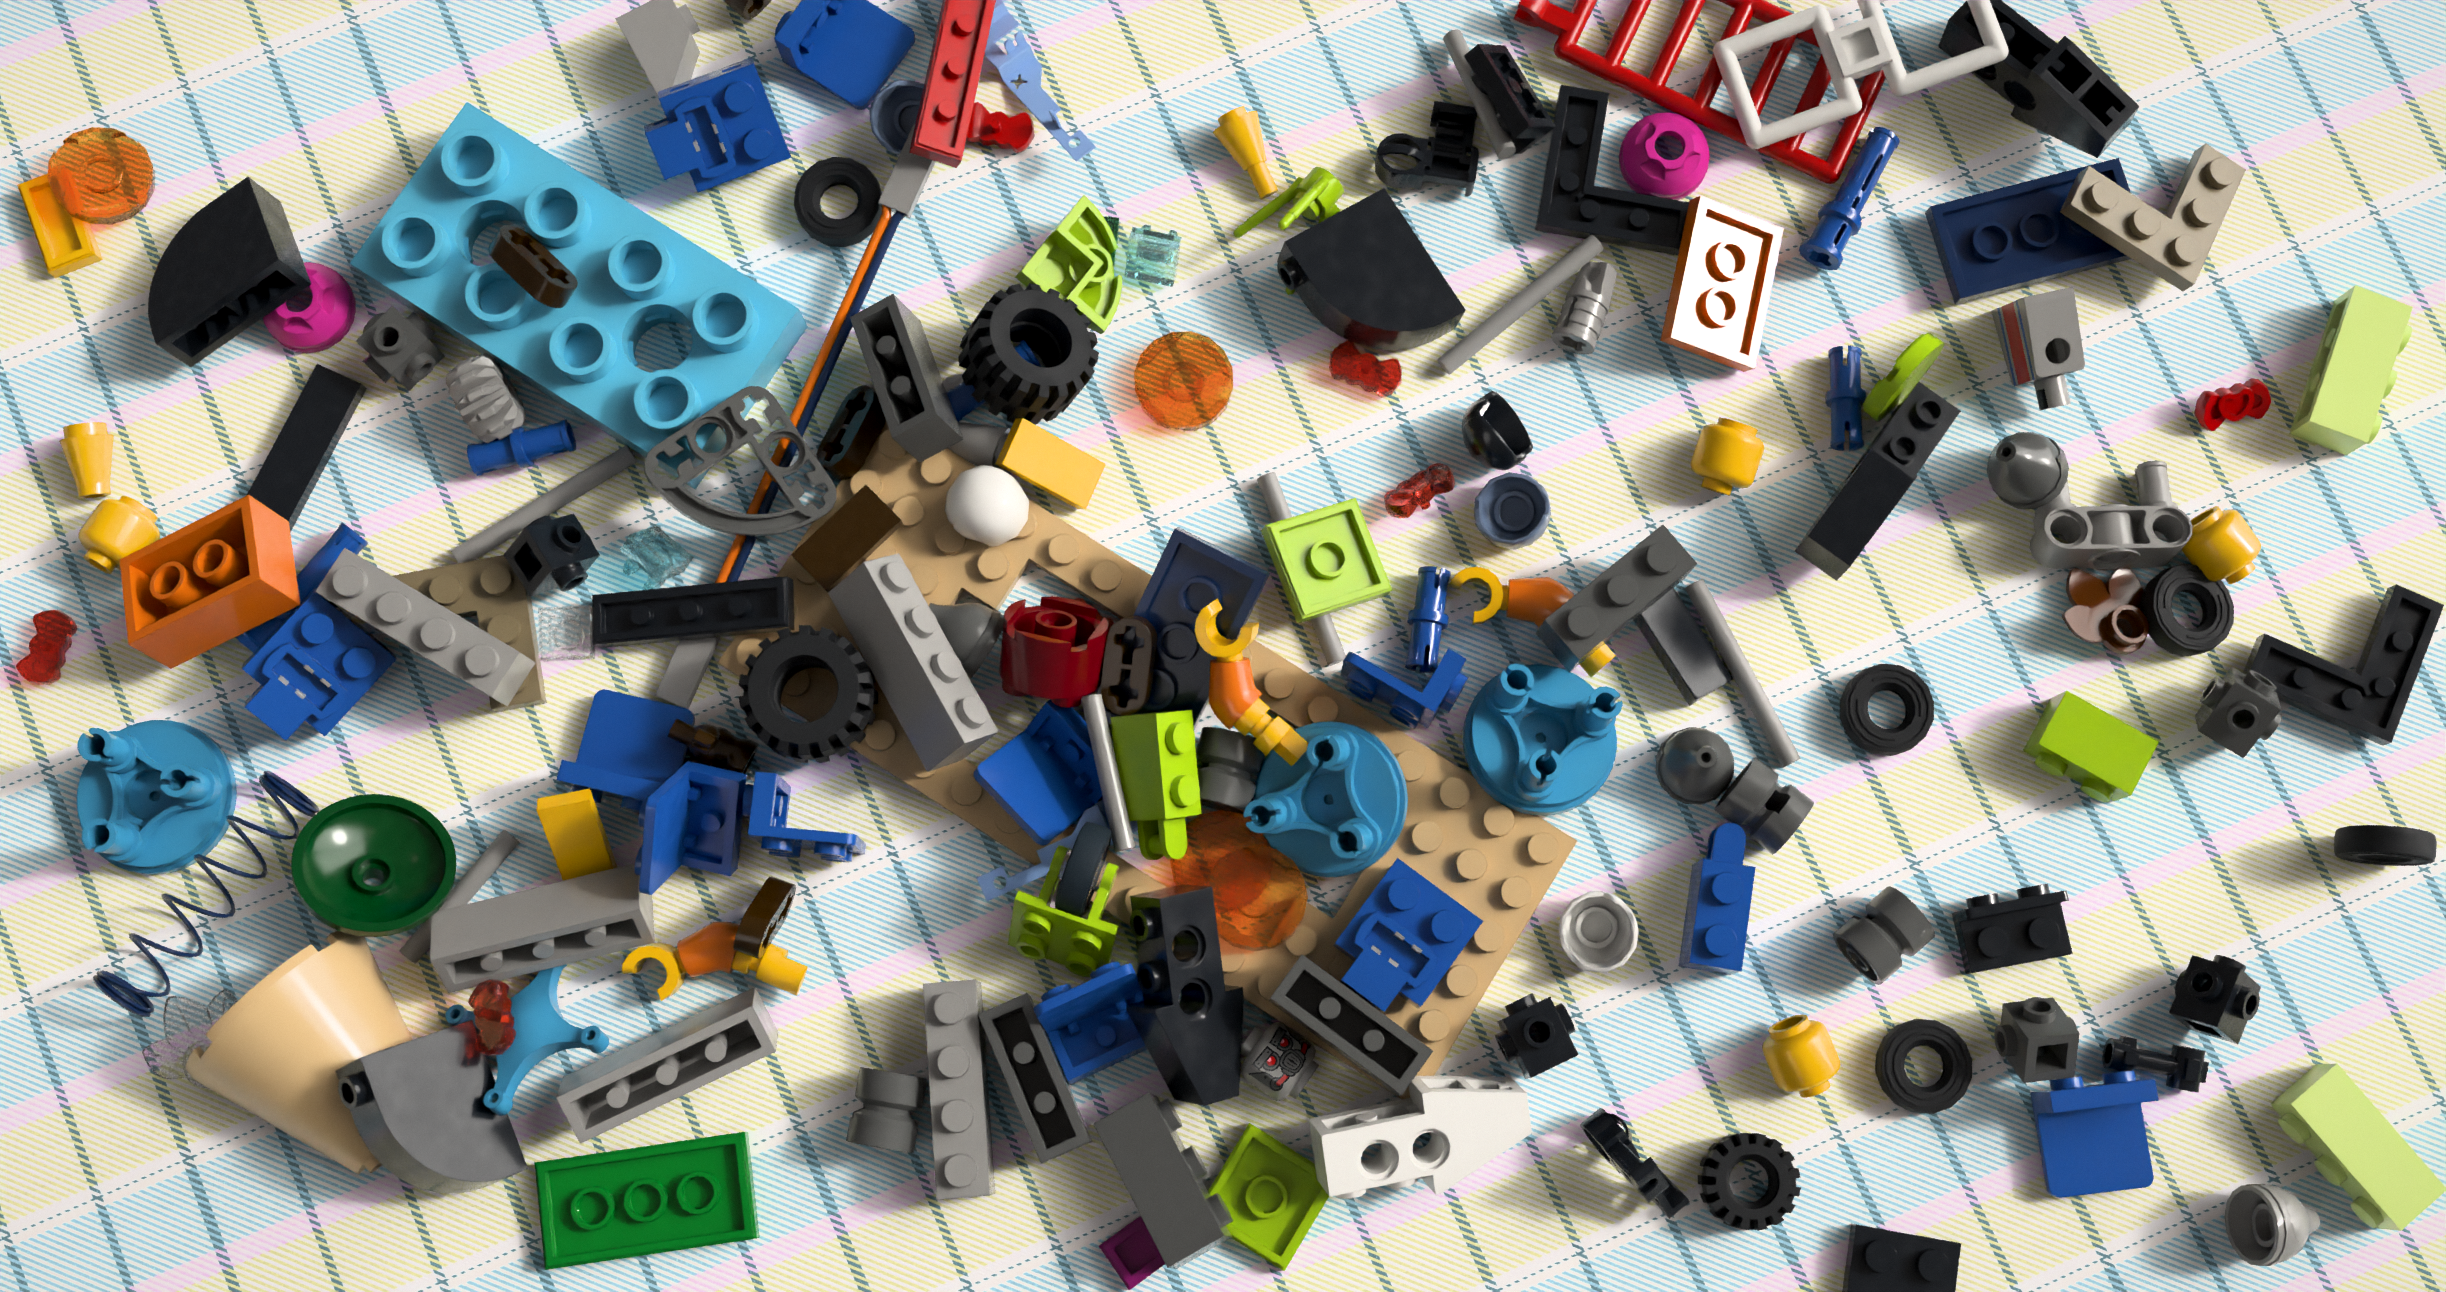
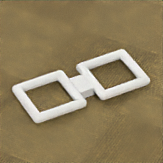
M1857 0L1863 19L1834 29L1828 10L1822 5H1816L1717 42L1713 48V53L1747 145L1751 149H1760L1858 113L1862 108V100L1854 80L1883 70L1892 94L1896 97H1904L2003 61L2008 56L2009 50L1990 0H1967L1984 43L1983 47L1908 74L1905 71L1880 3L1888 0ZM1812 28L1839 99L1762 126L1736 56Z

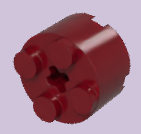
M1041 597L1040 606L1026 608V599L1011 604L1005 610L999 665L1002 690L1012 696L1031 695L1051 699L1052 703L1060 707L1070 708L1079 706L1082 703L1081 698L1094 692L1101 685L1108 631L1107 619L1104 617L1100 622L1096 618L1097 609L1084 602L1063 597Z

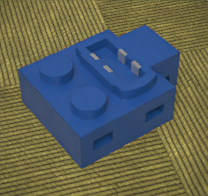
M752 57L659 91L658 99L666 118L644 126L645 135L664 180L689 171L697 192L791 158L788 146Z
M314 588L300 602L301 605L297 606L242 665V670L261 684L245 701L244 707L285 741L304 721L309 723L323 736H326L397 660L396 655L336 604L315 592L317 588Z
M1397 858L1333 945L1354 961L1340 980V983L1381 1013L1386 1011L1397 994L1418 1009L1427 1000L1480 927L1483 920Z

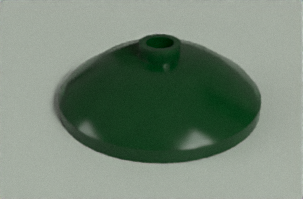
M358 795L327 806L307 822L293 847L291 860L292 881L295 891L306 909L327 926L356 936H390L419 926L442 907L454 884L456 852L453 841L444 825L422 806L404 798L391 795ZM375 878L382 883L378 886H370L365 884L364 881Z

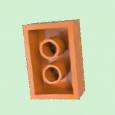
M250 495L119 560L128 645L170 669L301 605L289 521Z

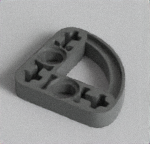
M749 386L741 389L654 446L648 452L644 462V473L648 482L670 506L702 526L732 535L771 536L802 528L825 516L834 507L837 499L835 485L776 398L767 389L760 386ZM748 397L754 403L763 400L767 404L762 414L770 427L776 420H779L784 427L771 432L761 444L753 436L763 431L757 420L750 418L745 421L741 416L746 407L743 400ZM714 424L724 431L726 444L720 451L708 453L698 446L696 433L702 426ZM686 438L691 453L703 463L694 468L689 458L677 467L679 475L677 479L671 480L668 475L658 478L654 473V470L659 465L656 457L663 453L668 459L676 457L684 450L676 442ZM788 439L796 445L798 458L792 466L779 467L771 461L769 447L775 440ZM748 444L792 508L768 514L732 512L701 500L689 492L683 485ZM805 462H808L813 471L807 472L803 476L813 488L820 484L825 488L826 493L821 497L824 506L819 509L812 503L804 506L799 498L805 492L799 481L796 479L791 486H788L783 477L795 474Z

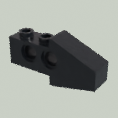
M1990 0L2008 46V56L2001 62L1971 73L2015 106L2011 113L2012 117L2098 158L2127 128L2140 106L2066 36L2057 43L2002 0ZM1967 1L1949 18L1938 45L1950 57H1955L1984 46Z
M1918 382L1895 408L1849 475L1837 488L1795 549V552L1837 581L1851 567L1917 478V473L1961 411Z
M1181 884L1130 896L1132 908L1130 926L1136 939L1139 962L1137 977L1144 1001L1126 1005V1009L1174 1100L1203 1106L1239 1096L1244 994L1243 987L1225 985L1212 887ZM1173 940H1175L1174 949L1172 951V943Z

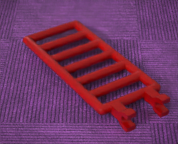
M1520 0L1513 20L1527 26L1540 27L1557 35L1558 38L1554 44L1553 51L1559 59L1749 147L1745 141L1738 119L1710 107L1723 79L1714 53L1692 98L1665 86L1706 0H1684L1648 77L1622 66L1621 63L1652 0H1630L1603 56L1577 45L1579 37L1598 0H1576L1570 12L1550 3L1548 0ZM1717 0L1735 8L1719 41L1745 32L1752 17L1762 22L1770 23L1793 13L1765 0ZM1812 28L1772 43L1749 91L1758 117L1765 106L1796 38L1820 48ZM1822 54L1793 115L1819 106L1831 77ZM1883 70L1865 76L1858 90L1862 100V108L1858 113L1845 118L1826 161L1799 149L1806 132L1753 150L1826 184L1837 182L1886 79Z

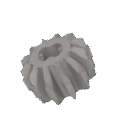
M487 353L467 358L446 374V384L449 388L448 393L455 403V408L461 414L463 421L469 426L472 434L485 443L496 439L501 440L509 436V434L513 433V430L522 426L526 421V412L523 408V402L516 392L517 389L511 383L508 374L503 371L500 363Z

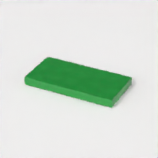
M748 1132L534 1162L545 1270L760 1238Z

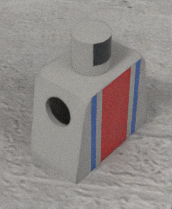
M2073 287L2023 297L1992 310L1994 324L2011 383L2014 386L2033 382L2040 411L2071 404L2064 375L2082 370L2085 366Z

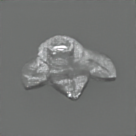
M222 990L206 1007L193 999L176 996L168 997L163 1015L166 1039L158 1040L148 1045L142 1051L144 1059L151 1070L165 1079L187 1078L193 1085L209 1089L195 1081L188 1074L186 1063L193 1050L200 1047L205 1052L211 1045L212 1041L205 1034L238 1001L237 998L230 991Z

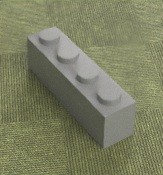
M346 548L342 550L315 591L507 707L535 665L534 661Z
M899 553L863 562L828 593L927 772L963 760L999 732Z
M635 863L437 911L431 917L430 961L447 992L460 991L655 943L652 895L639 892L640 876L635 874Z
M976 979L923 984L936 1200L995 1194L985 1030L978 1014L983 1012L982 985Z
M756 987L564 1076L556 1099L581 1144L776 1052L778 1030Z

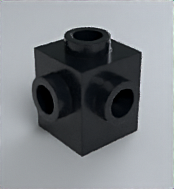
M573 513L556 519H552L551 516H543L531 522L504 553V556L529 596H533L556 588H560L562 592L579 586L587 579L588 574L586 571L600 554L590 536L585 532Z
M2192 955L2187 969L2177 979L2175 985L2176 996L2169 1013L2192 1031L2238 1045L2247 1021L2251 1020L2258 1010L2261 986L2245 973L2246 966L2234 959L2215 955L2213 961Z
M1531 993L1504 1006L1509 1016L1497 1021L1502 1032L1496 1034L1495 1038L1506 1061L1509 1064L1516 1061L1525 1079L1532 1078L1579 1055L1569 1034L1575 1032V1027L1562 1003L1554 1005L1551 997L1537 1002L1534 994ZM1532 1024L1536 1025L1541 1031V1038L1538 1043L1533 1041L1529 1035V1028Z

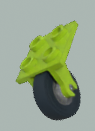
M1086 822L1081 828L1072 849L1058 845L1039 897L1018 890L1013 905L1008 939L1009 946L1015 947L1020 954L1035 960L1046 958L1063 964L1070 972L1081 977H1090L1094 970L1111 962L1119 926L1101 920L1119 867L1105 861L1112 839L1111 830L1095 823ZM1059 879H1061L1056 896L1055 908L1050 907V904L1055 893ZM1094 891H1096L1097 894L1087 920L1083 919L1082 916L1089 906Z

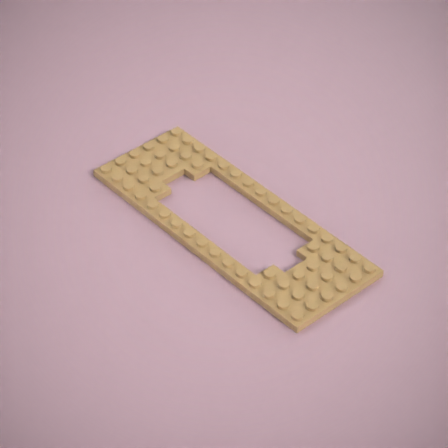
M885 422L861 469L853 477L841 480L836 487L837 499L834 507L825 516L810 525L793 550V552L797 550L862 487L867 485L902 520L903 524L863 562L899 553L928 605L930 603L955 605L961 594L965 592L990 609L999 611L1028 565L1032 563L1113 615L1123 619L1134 615L1152 577L1147 572L1029 500L1028 520L1018 536L1002 545L991 547L982 542L963 537L948 520L945 512L947 491L959 474L976 466L949 449H945L922 462H918L892 438L887 422ZM790 555L776 577L788 576L793 579L795 630H791V632H798L799 625H811L816 631H820L824 627L833 630L840 638L842 636L845 637L862 655L829 594ZM777 632L737 635L718 663L739 678L741 674L747 675L750 668L745 662L749 655L752 654L757 657L763 650L758 644L765 638L773 642L779 638ZM1254 640L1248 647L1242 650V657H1247L1250 660L1255 687L1262 693L1260 699L1270 707L1269 712L1281 717L1286 723L1296 729L1312 723L1335 721L1353 724L1371 732L1386 744L1399 762L1406 781L1408 807L1405 823L1397 841L1384 857L1363 870L1334 918L1297 897L1265 949L1216 919L1225 985L1243 987L1244 1000L1277 1021L1284 1023L1302 1037L1395 1095L1269 1001L1270 997L1301 955L1307 957L1340 982L1354 961L1333 945L1396 859L1399 858L1483 920L1480 927L1420 1008L1417 1009L1397 994L1383 1013L1433 1050L1416 1076H1434L1573 850L1577 840L1537 815L1524 814L1497 802L1484 791L1473 775ZM807 668L801 670L786 683L781 696V704L808 722L818 720L829 712L836 701L838 693L837 680L827 669ZM876 680L874 688L878 692V704L873 705L872 711L876 714L873 725L867 724L863 730L866 734L865 738L860 744L857 741L852 742L848 746L849 748L1026 861L1034 864V866L1041 863L1036 850L1072 835L1075 828L1070 826L1049 844L1044 846L1037 844L975 780L974 771L977 766L966 759L927 772ZM1108 850L1091 902H1094L1107 864L1112 863L1119 866L1104 910L1130 926L1132 914L1130 896L1168 887ZM1063 867L1059 882H1061L1065 867ZM1173 940L1172 943V951L1174 949L1175 940ZM1409 1086L1402 1095L1397 1097L1401 1100L1410 1098Z

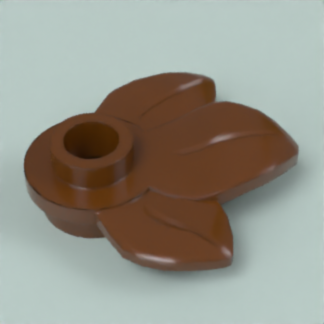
M2073 568L2069 571L2066 581V593L2073 607L2062 614V619L2076 637L2088 643H2103L2112 652L2127 655L2143 646L2149 632L2147 618L2140 610L2141 595L2144 589L2130 568L2115 570L2106 583L2078 568Z

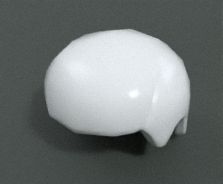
M979 465L959 474L947 491L945 512L948 520L953 524L954 529L967 539L979 541L991 547L1000 546L1018 536L1028 520L1029 500L1018 481L1002 469Z
M1589 891L1571 900L1560 916L1559 940L1561 947L1575 965L1584 971L1607 973L1624 965L1636 949L1639 935L1637 920L1632 910L1623 900L1610 892Z

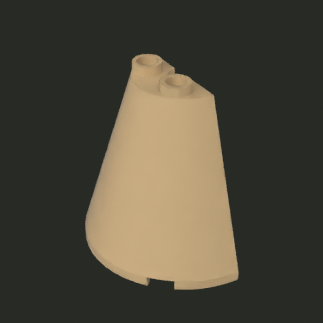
M337 930L330 933L326 938L331 945L319 952L312 944L307 946L273 970L243 995L205 1034L212 1041L207 1050L204 1052L198 1047L192 1051L186 1063V1071L198 1083L359 1175L364 1169L373 1173L382 1164L364 1143L354 1123L350 1109L343 1104L338 1091L339 1080L335 1071L363 1056L413 1039L365 937Z

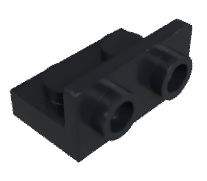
M1477 44L1464 55L1472 69L1470 76L1473 83L1482 93L1489 96L1496 107V119L1502 129L1510 135L1516 148L1514 154H1522L1556 127L1505 45Z
M2041 884L2017 889V900L2000 903L1998 893L1966 899L1968 909L1952 913L1965 973L1970 974L2073 954L2061 906L2062 902L2069 901L2067 890L2050 893L2048 884Z

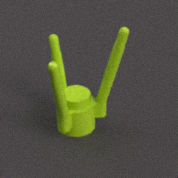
M1315 167L1304 179L1298 177L1286 191L1249 217L1247 221L1234 230L1233 234L1237 238L1242 237L1291 200L1294 206L1278 222L1279 229L1285 230L1301 214L1310 220H1315L1319 216L1320 220L1318 223L1340 212L1335 203L1344 193L1343 186L1329 171L1321 167ZM1286 287L1285 291L1288 295H1292L1295 289L1290 290Z

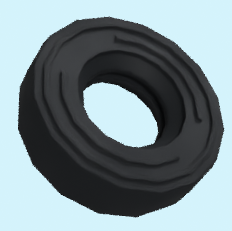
M831 157L816 162L804 171L796 185L794 208L800 225L811 238L826 246L847 247L862 242L874 232L882 214V207L878 203L882 191L877 178L865 165L851 158ZM837 185L853 189L858 197L857 207L854 212L842 219H832L826 216L820 208V201L824 192L830 187Z
M2183 564L2161 571L2147 583L2141 595L2140 610L2144 613L2149 623V636L2155 644L2171 654L2193 656L2213 650L2227 638L2234 623V604L2228 588L2221 580L2210 581L2196 565ZM2178 592L2189 593L2200 603L2202 620L2198 627L2194 629L2186 628L2174 618L2171 609L2172 600Z
M1878 664L1863 669L1847 683L1840 698V720L1845 733L1858 747L1875 755L1894 756L1913 749L1927 736L1934 720V700L1928 685L1915 672L1901 665ZM1891 691L1903 700L1905 718L1898 727L1884 729L1877 726L1870 719L1868 702L1876 692Z
M2354 825L2337 829L2334 836L2335 856L2350 862L2387 866H2418L2435 862L2436 836L2431 832L2420 829L2386 825Z
M1913 1019L1896 1025L1883 1037L1876 1053L1875 1073L1881 1089L1894 1104L1912 1113L1934 1114L1951 1108L1965 1095L1972 1079V1057L1966 1042L1953 1028L1936 1020ZM1928 1046L1940 1055L1943 1063V1072L1940 1079L1934 1085L1920 1087L1907 1077L1904 1062L1907 1054L1914 1047Z

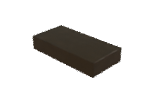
M865 485L791 555L829 593L886 541L903 522Z

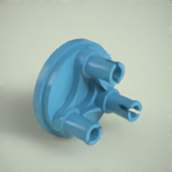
M1510 664L1506 667V671L1503 670L1502 673L1492 678L1481 688L1467 711L1462 741L1469 769L1478 784L1488 795L1512 810L1538 816L1556 815L1571 811L1587 802L1597 793L1613 768L1617 751L1615 721L1623 706L1622 701L1616 703L1615 701L1620 697V694L1615 689L1607 686L1594 689L1579 676L1555 666Z
M171 720L139 722L120 731L107 732L100 728H90L88 731L93 737L85 733L80 736L77 749L79 754L88 762L83 769L78 784L77 811L83 830L81 835L82 842L88 850L94 849V852L99 853L104 859L119 868L141 874L157 875L185 869L196 863L194 855L206 856L217 846L230 825L226 816L234 814L237 788L235 775L229 759L211 737L194 727Z
M1335 721L1317 722L1296 729L1295 731L1309 743L1307 751L1293 766L1289 765L1273 749L1263 760L1261 770L1256 778L1254 800L1245 807L1244 818L1251 816L1252 821L1245 824L1251 831L1262 833L1271 849L1283 861L1299 871L1319 877H1341L1360 872L1384 857L1393 847L1403 829L1408 807V793L1405 777L1399 762L1392 751L1378 737L1353 724Z

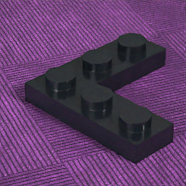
M1561 85L1553 120L1556 127L1551 132L1535 230L1586 239L1592 234L1600 242L1678 256L1689 202L1594 186L1609 93Z
M2397 584L2387 588L2355 673L2265 633L2256 638L2243 673L2246 675L2249 670H2253L2266 677L2276 686L2274 692L2277 693L2278 699L2286 704L2382 746L2390 744L2394 738L2444 605Z

